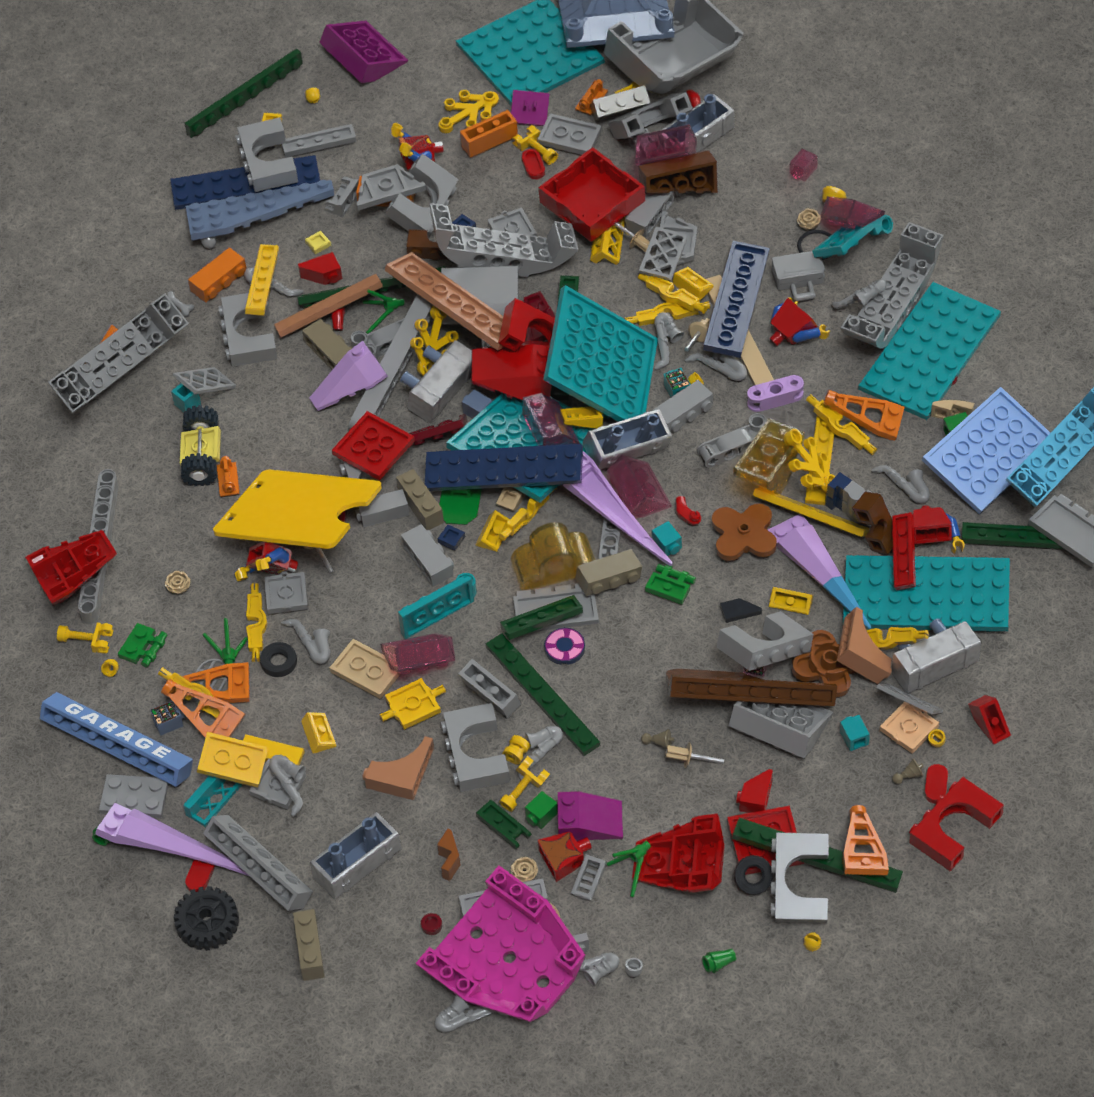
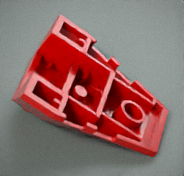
M527 340L516 351L507 347L496 350L491 346L472 349L471 383L493 392L495 390L507 394L506 397L511 399L512 397L523 400L524 404L530 406L549 407L552 384L543 379L550 343Z
M100 530L80 536L79 540L68 543L67 540L63 541L60 546L54 548L49 546L43 547L25 558L50 603L54 606L71 597L115 557L117 553L104 531Z
M716 813L691 818V822L681 826L679 824L673 826V829L665 833L658 832L637 841L636 846L638 844L641 845L645 841L651 845V848L646 851L647 854L644 856L638 882L687 892L713 890L722 882L725 848L719 815ZM634 862L632 879H634L636 862Z

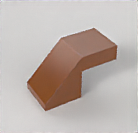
M448 828L438 842L437 848L438 855L447 858L441 867L442 878L451 881L461 864L452 830Z

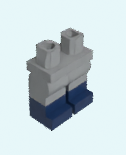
M839 472L827 486L826 507L831 510L837 507L845 512L849 519L854 520V523L861 524L858 522L852 507L865 492V489Z

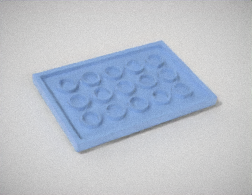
M1000 387L926 453L921 460L980 514L1011 486L1006 481V478L1022 464L1050 432Z

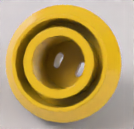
M826 186L822 190V201L825 202L824 205L828 208L835 209V207H840L847 199L846 193L836 187Z

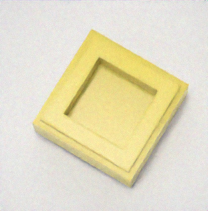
M321 231L305 239V243L315 254L331 246V242Z

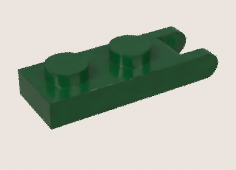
M489 800L476 812L478 819L515 849L520 846L516 839L521 834L526 838L532 836L527 828L493 800Z

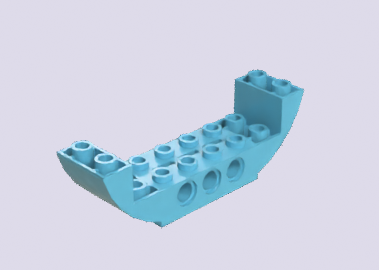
M1094 387L1022 464L1006 478V481L1034 507L1038 506L1094 446Z

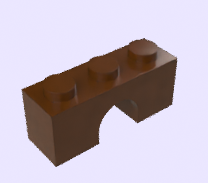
M409 229L406 246L407 254L412 252L421 259L450 260L440 250L437 242L429 240L428 230Z
M865 491L852 509L858 522L871 525L870 531L865 536L870 549L873 552L888 555L893 548L892 518L882 495Z

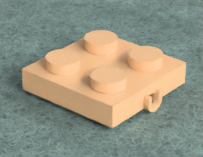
M904 702L880 726V731L913 754L928 739L929 733L939 727V722L929 716L926 711Z

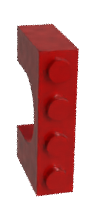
M514 298L505 307L498 343L516 351L525 342L527 328H534L540 331L550 343L555 317Z
M962 777L958 782L955 781L950 786L949 792L945 796L939 797L932 810L929 809L925 812L919 824L916 823L909 831V843L951 872L963 859L965 847L945 834L940 827V822L950 814L963 813L973 817L990 829L1003 815L1004 804Z

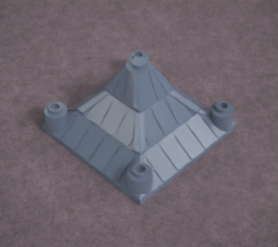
M558 0L567 48L606 44L608 28L621 21L633 31L632 41L675 37L673 13L669 11L667 0Z

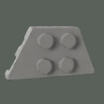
M398 164L363 174L357 209L362 210L392 201L399 193L403 196H408L425 191L426 185L424 182L420 183L415 180L414 175L406 172Z
M662 211L660 228L688 235L677 265L693 261L698 227L691 223H686L678 217L674 219L668 216V212ZM659 233L658 241L666 238L665 234ZM681 238L673 239L676 246L680 245L683 240ZM669 241L660 244L664 251L673 248ZM657 248V249H656V254L661 253V252L659 251V249ZM676 251L667 254L670 261L675 260L677 255ZM663 256L655 259L658 266L667 263Z

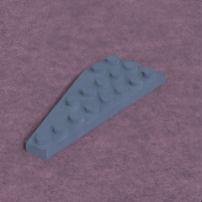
M320 180L317 183H303L294 187L286 186L277 190H265L260 193H248L244 196H231L227 199L210 200L205 203H193L185 206L191 240L235 232L234 228L239 226L246 228L253 221L262 222L287 213V209L294 206L297 209L301 208L305 202L315 203L334 196L332 181Z

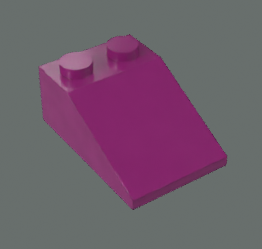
M580 791L558 792L559 834L569 831L573 834L576 841L585 837L589 840L623 839L622 801Z

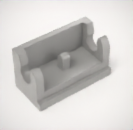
M343 177L341 181L347 183H342L333 199L327 200L326 204L328 206L325 207V211L344 217L357 197L358 179L354 180Z

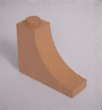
M855 607L844 618L837 661L874 683L879 684L883 679H887L892 672V659L884 654L871 640L863 622V610Z
M424 737L416 750L399 760L389 762L371 761L369 768H365L363 773L366 788L414 800L434 750L433 738Z

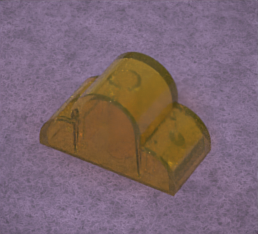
M768 418L734 466L733 475L742 481L777 495L781 494L792 474L788 463L796 459L798 451L794 446L786 445L784 436L786 432L796 428ZM797 429L802 435V445L805 432Z
M556 522L547 523L536 528L529 537V543L518 547L511 555V562L521 590H533L575 579L577 566L595 561L588 537L581 532H568L564 524Z

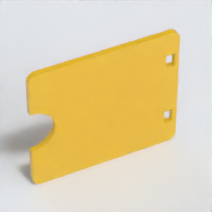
M265 470L258 475L213 528L214 535L218 537L330 549L335 547L351 528L350 523L340 521L338 516L347 509L368 506L382 489L381 482L367 479Z

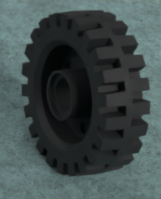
M207 886V890H204L203 887H198L199 892L193 889L190 891V896L186 893L183 896V900L180 899L178 901V907L176 906L174 910L175 928L179 937L185 944L188 943L189 947L193 948L195 946L197 950H201L204 947L205 951L210 950L212 946L214 949L219 948L218 944L221 943L222 946L227 944L226 940H231L233 933L236 934L237 926H239L238 910L233 898L226 891L221 892V889L217 887L213 890L212 886Z

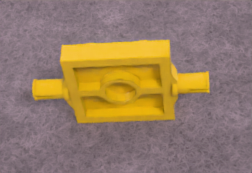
M420 678L386 694L385 700L390 706V710L379 714L380 718L384 722L395 717L405 730L441 713L435 697L446 693L443 685L431 689Z

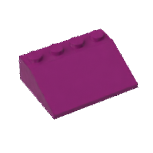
M367 21L327 24L319 42L326 51L331 53L361 83L376 81L408 62V59Z

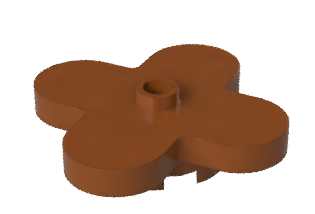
M753 504L743 513H739L729 507H722L714 511L712 526L717 532L722 534L716 542L718 556L724 560L732 561L738 559L743 553L748 552L759 557L772 555L776 550L777 540L773 533L766 530L772 522L771 509L764 504Z
M816 630L812 632L814 635L810 652L795 657L792 664V673L801 681L820 680L821 683L836 684V697H842L850 689L851 679L849 674L856 672L837 661L840 644H837L835 637L828 631Z

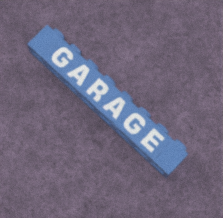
M58 692L42 701L41 720L175 787L190 776L193 759Z

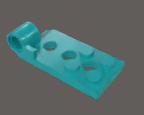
M882 212L853 217L813 249L812 253L815 258H828L836 254L837 256L845 255L848 253L849 248L856 246L858 241L868 233L872 236L891 233L893 221L889 215H883Z
M462 573L457 576L455 581L427 596L421 597L415 603L407 605L398 611L401 635L405 640L474 602V597L477 594L475 577L470 573Z

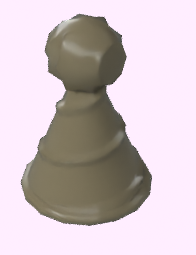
M669 729L653 736L645 733L641 737L642 743L646 745L654 742L666 749L667 745L671 746V742L675 740L674 737H671Z
M912 759L901 774L896 773L893 775L892 781L895 784H901L903 778L923 777L921 768L924 767L923 764L918 765Z

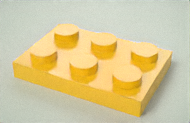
M207 732L197 773L258 788L268 747Z

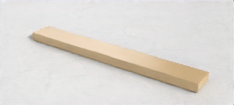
M721 275L706 279L714 285L707 293L713 306H715L722 281ZM748 330L740 359L747 369L753 385L773 381L774 379Z

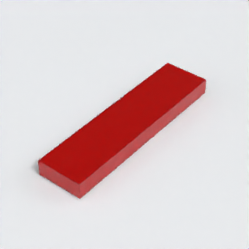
M911 512L893 515L894 588L901 590L916 587L914 516Z

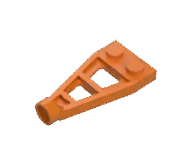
M828 390L824 400V405L830 406L831 409L875 435L893 441L896 440L904 406L887 400L838 394L832 390ZM847 403L860 405V413L856 414L846 408ZM867 408L880 410L882 413L880 422L875 423L865 416V410Z
M248 662L225 664L182 676L189 682L205 680L206 688L211 691L213 697L228 703L250 702ZM221 676L228 678V689L226 691H217L210 687V682L214 678Z
M171 679L166 682L161 690V693L169 697L205 738L207 732L231 737L245 716V713L230 703L179 685ZM187 695L200 700L195 711H190L184 706L183 700ZM205 706L217 708L220 712L219 716L210 726L206 725L199 715Z
M862 805L851 807L849 810L851 820L843 853L844 874L888 875L887 854L867 814L866 808ZM855 829H866L868 836H856ZM855 845H870L874 853H855L854 848Z

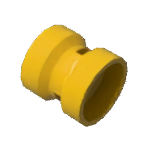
M514 735L509 741L510 745L505 747L502 755L505 754L507 761L518 765L523 759V754L529 750L530 744L525 738Z

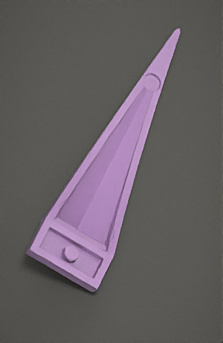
M583 451L582 483L563 484V486L664 563L672 566V561L631 514L594 460Z
M114 803L96 830V835L113 843L172 853L249 876L229 857L135 808L130 810Z

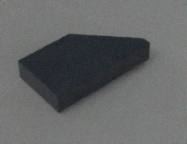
M740 598L720 603L726 623L762 614L761 607Z

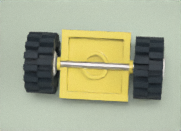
M194 405L192 409L190 407L187 408V411H184L183 431L185 432H181V479L185 483L188 482L190 486L192 484L194 486H204V484L208 486L210 482L213 483L216 480V462H220L221 430L218 426L217 411H214L212 407L209 409V406L206 405L205 407L198 405L197 408Z

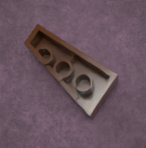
M709 150L638 166L639 182L645 186L647 193H670V191H678L679 193H686V191H695L696 193L710 191L711 193H718L717 161Z

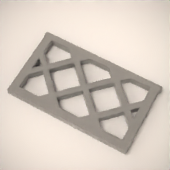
M655 227L639 268V273L671 281L688 235ZM658 233L665 234L666 238L659 241L656 239ZM681 238L683 240L680 245L676 246L673 239ZM669 241L673 248L664 251L660 244ZM657 246L661 253L651 256L652 248ZM676 251L675 260L670 261L667 254ZM663 256L667 263L658 266L654 260ZM651 261L654 268L651 270L645 269L646 263ZM670 266L671 271L669 275L662 273V269Z
M215 367L173 373V376L194 394L234 389L236 387L235 383ZM192 379L201 381V382H203V383L201 384V383L192 381Z
M888 683L878 684L876 687L930 714L943 713V709Z

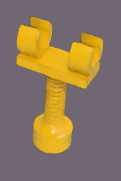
M533 125L526 128L529 132L526 133L528 136L524 139L519 134L512 138L515 140L512 142L513 145L521 151L532 146L543 155L542 159L548 165L556 162L558 158L556 151L553 149L547 150L537 142L540 130L536 129Z
M97 622L94 633L70 631L68 626L59 625L57 641L67 642L69 638L92 641V652L108 653V642L100 640V636L111 637L114 631L112 630L113 625Z
M529 756L516 769L523 776L522 780L509 796L504 795L499 801V804L509 812L516 808V799L530 782L539 788L550 775V773L543 769L536 777L527 770L534 761Z

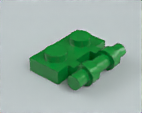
M658 564L656 571L661 574L652 573L645 586V592L682 605L690 591V585L686 584V582L694 585L696 577L690 575L689 572L675 570L672 566Z
M137 623L119 650L118 657L137 664L141 658L143 659L141 665L148 667L156 659L158 650L165 645V639L168 635L161 631L158 636H155V629ZM149 644L152 645L149 650H146Z

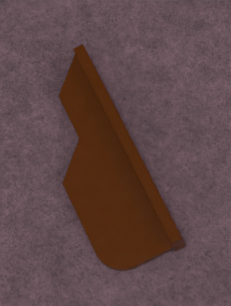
M671 669L666 672V679L670 686V697L835 706L836 684L764 680L742 672Z

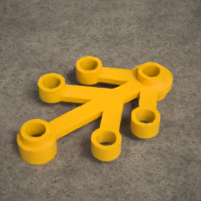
M461 90L459 92V100L461 102L477 101L475 104L456 103L452 98L446 99L444 101L446 110L463 111L451 118H442L439 121V130L442 133H450L453 131L455 123L469 115V120L466 121V128L477 124L478 111L483 107L484 111L480 114L481 121L490 118L492 107L496 106L499 102L498 94L492 91L485 92L482 95L470 94L468 90Z
M432 306L430 310V315L434 319L430 336L427 331V320L417 319L415 321V328L419 331L422 338L414 337L410 341V345L415 350L419 359L417 371L422 376L434 365V362L423 356V345L425 344L426 348L430 345L433 349L438 350L447 343L458 340V333L456 331H448L445 336L438 340L442 320L446 318L447 314L443 311L440 314V309Z
M797 429L786 432L784 436L786 445L794 446L806 461L802 462L799 459H793L788 463L789 469L792 472L798 470L814 472L817 477L806 474L801 477V484L804 487L811 485L820 486L827 493L828 484L835 478L829 471L828 455L825 452L817 454V443L813 437L804 439L803 447L801 445L802 435Z

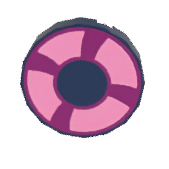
M566 627L552 631L546 637L544 643L546 656L550 661L562 665V663L570 665L579 661L585 652L583 636L580 632Z

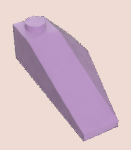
M362 341L344 355L310 396V400L319 411L338 403L342 397L356 395V391L363 388L366 390L373 388L388 377L374 354Z

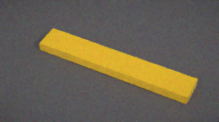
M261 244L259 247L245 314H265L279 252L278 245Z
M817 415L814 439L817 443L816 451L817 454L825 452L828 455L830 471L835 434L829 429L827 423ZM809 472L812 477H817L814 472ZM811 485L807 487L805 503L825 505L827 493L820 486Z
M761 487L755 488L753 493L754 497L860 537L866 536L870 530L868 527Z

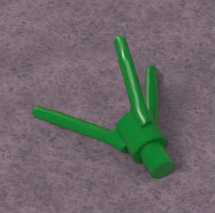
M367 290V293L384 301L364 300L363 304L384 305L386 311L366 333H371L388 314L393 312V309L404 306L403 298H390L375 291Z
M224 618L225 648L223 650L206 633H203V637L218 652L221 659H223V663L230 664L235 662V658L248 638L244 637L235 650L230 648L228 619Z
M647 841L641 845L638 844L633 849L613 853L612 856L618 858L607 862V866H611L631 858L637 863L631 888V897L635 895L644 856L647 854L646 851L651 848L650 843Z

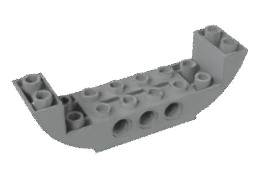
M429 204L438 246L447 258L457 264L458 268L518 266V276L529 277L531 274L541 273L561 265L579 250L571 223L554 221L546 238L452 224L447 205Z
M909 222L901 233L900 250L881 278L886 281V288L880 294L870 299L862 307L857 317L851 314L848 315L841 326L842 333L878 348L886 347L924 293L937 262L944 235Z
M164 293L131 321L65 371L56 375L48 384L68 409L74 413L146 359L189 323L166 293Z

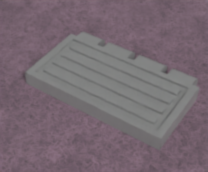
M1060 494L1058 497L1054 495L1029 519L1028 524L1092 568L1094 567V515L1091 514L1088 517L1089 512L1078 504L1073 505V501L1063 494Z
M578 583L575 584V589H571V584L554 586L555 591L551 592V587L534 589L535 594H531V590L528 589L516 591L517 596H513L516 616L575 595L582 605L583 613L536 631L599 623L595 594L586 596Z

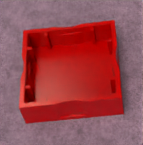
M593 147L573 161L568 168L557 173L538 187L540 203L566 223H571L576 231L591 242L645 202V186L627 172L617 168L611 160Z

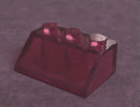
M690 124L637 135L635 165L640 166L696 153L697 138Z
M827 196L821 218L827 220L826 224L831 226L855 229V226L864 227L882 217L885 211L853 199Z
M542 393L523 397L522 414L538 446L580 444L571 425H566L563 422L560 414V409H562L560 403Z
M621 455L607 470L611 482L619 492V497L633 516L643 518L672 506L648 462Z
M433 633L380 644L390 669L398 672L400 675L409 674L412 669H418V671L428 670L432 665L437 667L448 666V662L455 661L452 636Z

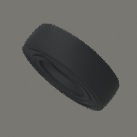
M275 642L269 644L261 652V667L269 676H286L296 667V652L287 643ZM282 654L286 657V661L282 665H274L271 663V658L274 655Z
M747 856L741 859L735 867V882L747 894L756 895L763 893L770 887L773 880L772 867L767 860L760 856ZM753 866L758 867L762 872L761 880L754 884L749 883L745 877L747 869Z

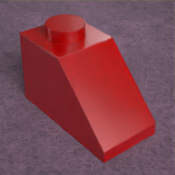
M333 252L298 264L299 276L302 279L323 285L336 283L342 279L341 267Z
M984 695L968 704L975 722L992 744H996L1011 736L997 698Z
M768 769L743 784V789L738 791L736 803L740 804V812L751 813L766 810L773 782V770Z

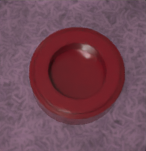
M429 913L422 917L421 929L425 934L435 935L441 931L443 925L439 915Z

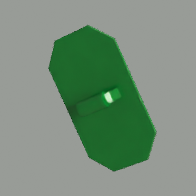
M482 489L443 490L439 505L443 511L444 522L446 524L467 525L478 516Z

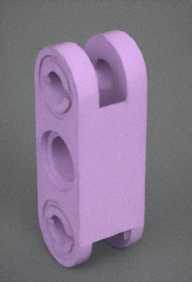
M791 375L750 387L747 392L748 408L754 412H761L801 400L804 395L803 379L797 375Z

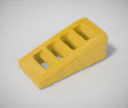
M591 406L560 409V414L566 425L597 429L603 424L601 412Z

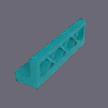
M208 776L183 805L186 816L206 827L212 816L218 814L243 784L236 782L233 787L224 788L225 779ZM222 794L223 799L220 802L211 803L210 799L213 795ZM209 809L210 814L205 819L197 816L200 810Z

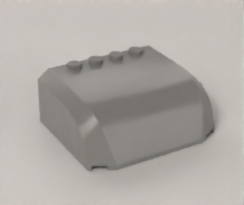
M675 0L673 12L675 37L632 41L633 31L621 21L608 28L604 54L639 86L645 85L648 91L664 94L732 56L743 36V32L709 0Z

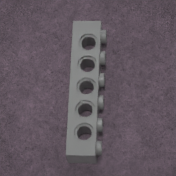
M229 815L212 816L203 834L288 911L303 909L313 891Z

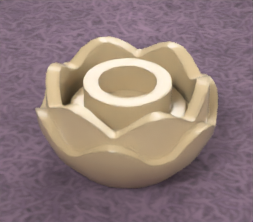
M807 208L799 213L797 222L801 228L812 230L819 225L821 216L816 210Z
M174 571L167 576L165 586L171 593L181 594L189 588L190 578L185 572Z
M522 857L512 864L511 872L521 882H527L536 877L538 868L533 859Z

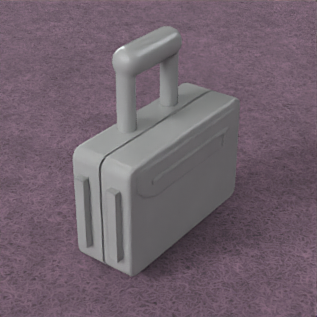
M812 251L772 258V272L778 290L791 289L794 301L811 300L816 297L813 285L822 284L825 278V267L822 257L815 258ZM808 286L809 292L797 294V287Z

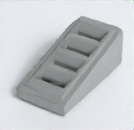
M586 854L571 895L591 901L606 869V861ZM588 866L596 867L598 871L589 869ZM585 873L595 875V878L585 876ZM582 879L591 882L592 886L581 883ZM582 887L590 890L589 894L578 891V888Z

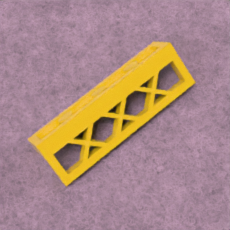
M626 216L622 218L620 221H618V223L621 224L623 227L625 225ZM613 225L593 240L590 261L598 263L605 258L613 264H618L620 261L623 231ZM611 233H613V235H614V237H615V239H616V242H615V243H614L613 239L611 238ZM609 248L613 251L614 256L608 253Z

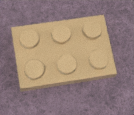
M352 639L330 666L331 673L379 699L384 696L404 670L402 664L355 639Z

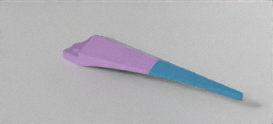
M802 514L768 529L776 537L777 548L813 577L849 612L855 607L860 608L814 527L808 523ZM863 614L865 628L869 630L871 626Z

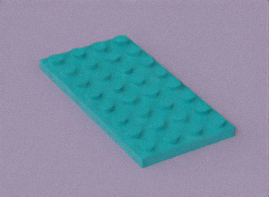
M932 282L860 382L858 390L878 399L904 406L905 411L928 420L931 416L932 403L942 400L954 379L961 373L1000 317L1001 311Z
M846 555L845 583L860 609L863 610V614L869 622L871 629L913 627L916 630H932L929 627L930 623L935 619H941L947 629L966 621L973 631H1008L1010 558L915 556L916 587L896 590L894 588L893 556ZM845 607L843 612V624L844 618L850 613Z

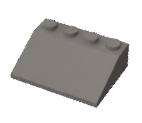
M518 266L441 268L442 274L502 316H504L505 307L514 298L519 300ZM448 315L442 320L443 326L461 325Z
M737 701L733 707L729 726L735 728L738 732L751 735L757 740L772 744L775 748L786 750L796 757L805 758L813 749L833 712L818 705Z

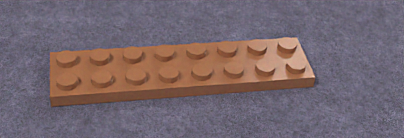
M411 252L386 264L385 271L443 311L450 318L460 323L477 337L484 340L496 350L505 347L498 343L503 316Z

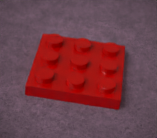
M367 411L332 449V455L380 481L415 442V437Z
M790 805L727 817L731 838L739 818L785 833H797ZM732 839L737 862L747 856L755 855L767 860L772 867V860H776V853ZM797 860V861H795L794 863H792L790 866L801 865V864H804V862H801V861H798V860ZM753 866L747 869L745 875L758 873L761 870Z

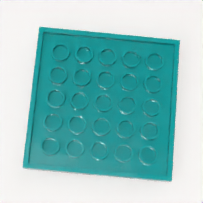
M535 0L456 40L458 48L511 107L513 90L547 93L605 63V58L592 45L567 48L560 10L550 0Z
M565 285L560 290L543 380L618 422L641 415L646 412L658 339Z
M502 393L446 442V448L452 451L582 444L583 446V440L588 431L595 428L564 424L560 409H568L570 407L551 396L549 407H539L524 404L523 400L515 397L511 399L506 397L507 394ZM559 485L521 486L514 488L540 503Z

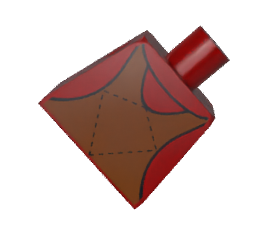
M569 831L537 840L538 851L556 882L581 867L584 860L583 852L592 849L587 837L576 841L573 834Z

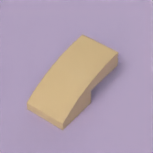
M959 400L935 401L932 403L931 416L943 419L966 412L969 416L974 411V403Z
M504 487L496 505L514 512L526 494L514 487Z

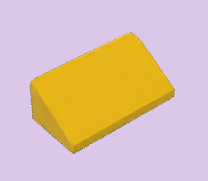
M689 267L674 273L673 284L678 289H685L700 300L714 286Z
M496 510L489 515L475 545L497 552L502 542L499 534L506 528V523L510 519Z
M773 587L769 607L809 615L814 596Z
M307 712L301 722L312 754L336 747L337 745L325 713Z

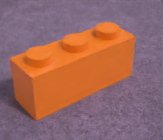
M506 110L460 131L461 147L471 158L511 140L518 134L517 121L509 110Z
M229 247L188 279L190 291L205 303L215 298L222 289L229 287L235 279L244 275L247 269L245 259Z

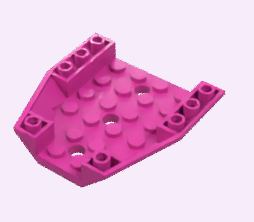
M498 866L485 881L487 885L485 892L435 950L429 947L418 959L416 965L466 1002L532 1022L547 1014L575 981L586 955L549 901L501 866ZM481 930L483 934L480 938L475 939L471 937L472 932ZM508 954L516 956L512 963L504 961ZM543 978L548 979V986L544 988L538 986L539 980Z

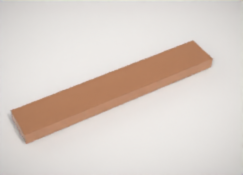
M374 274L274 324L280 337H284L368 295L367 290L376 291L382 288L383 285L377 274Z

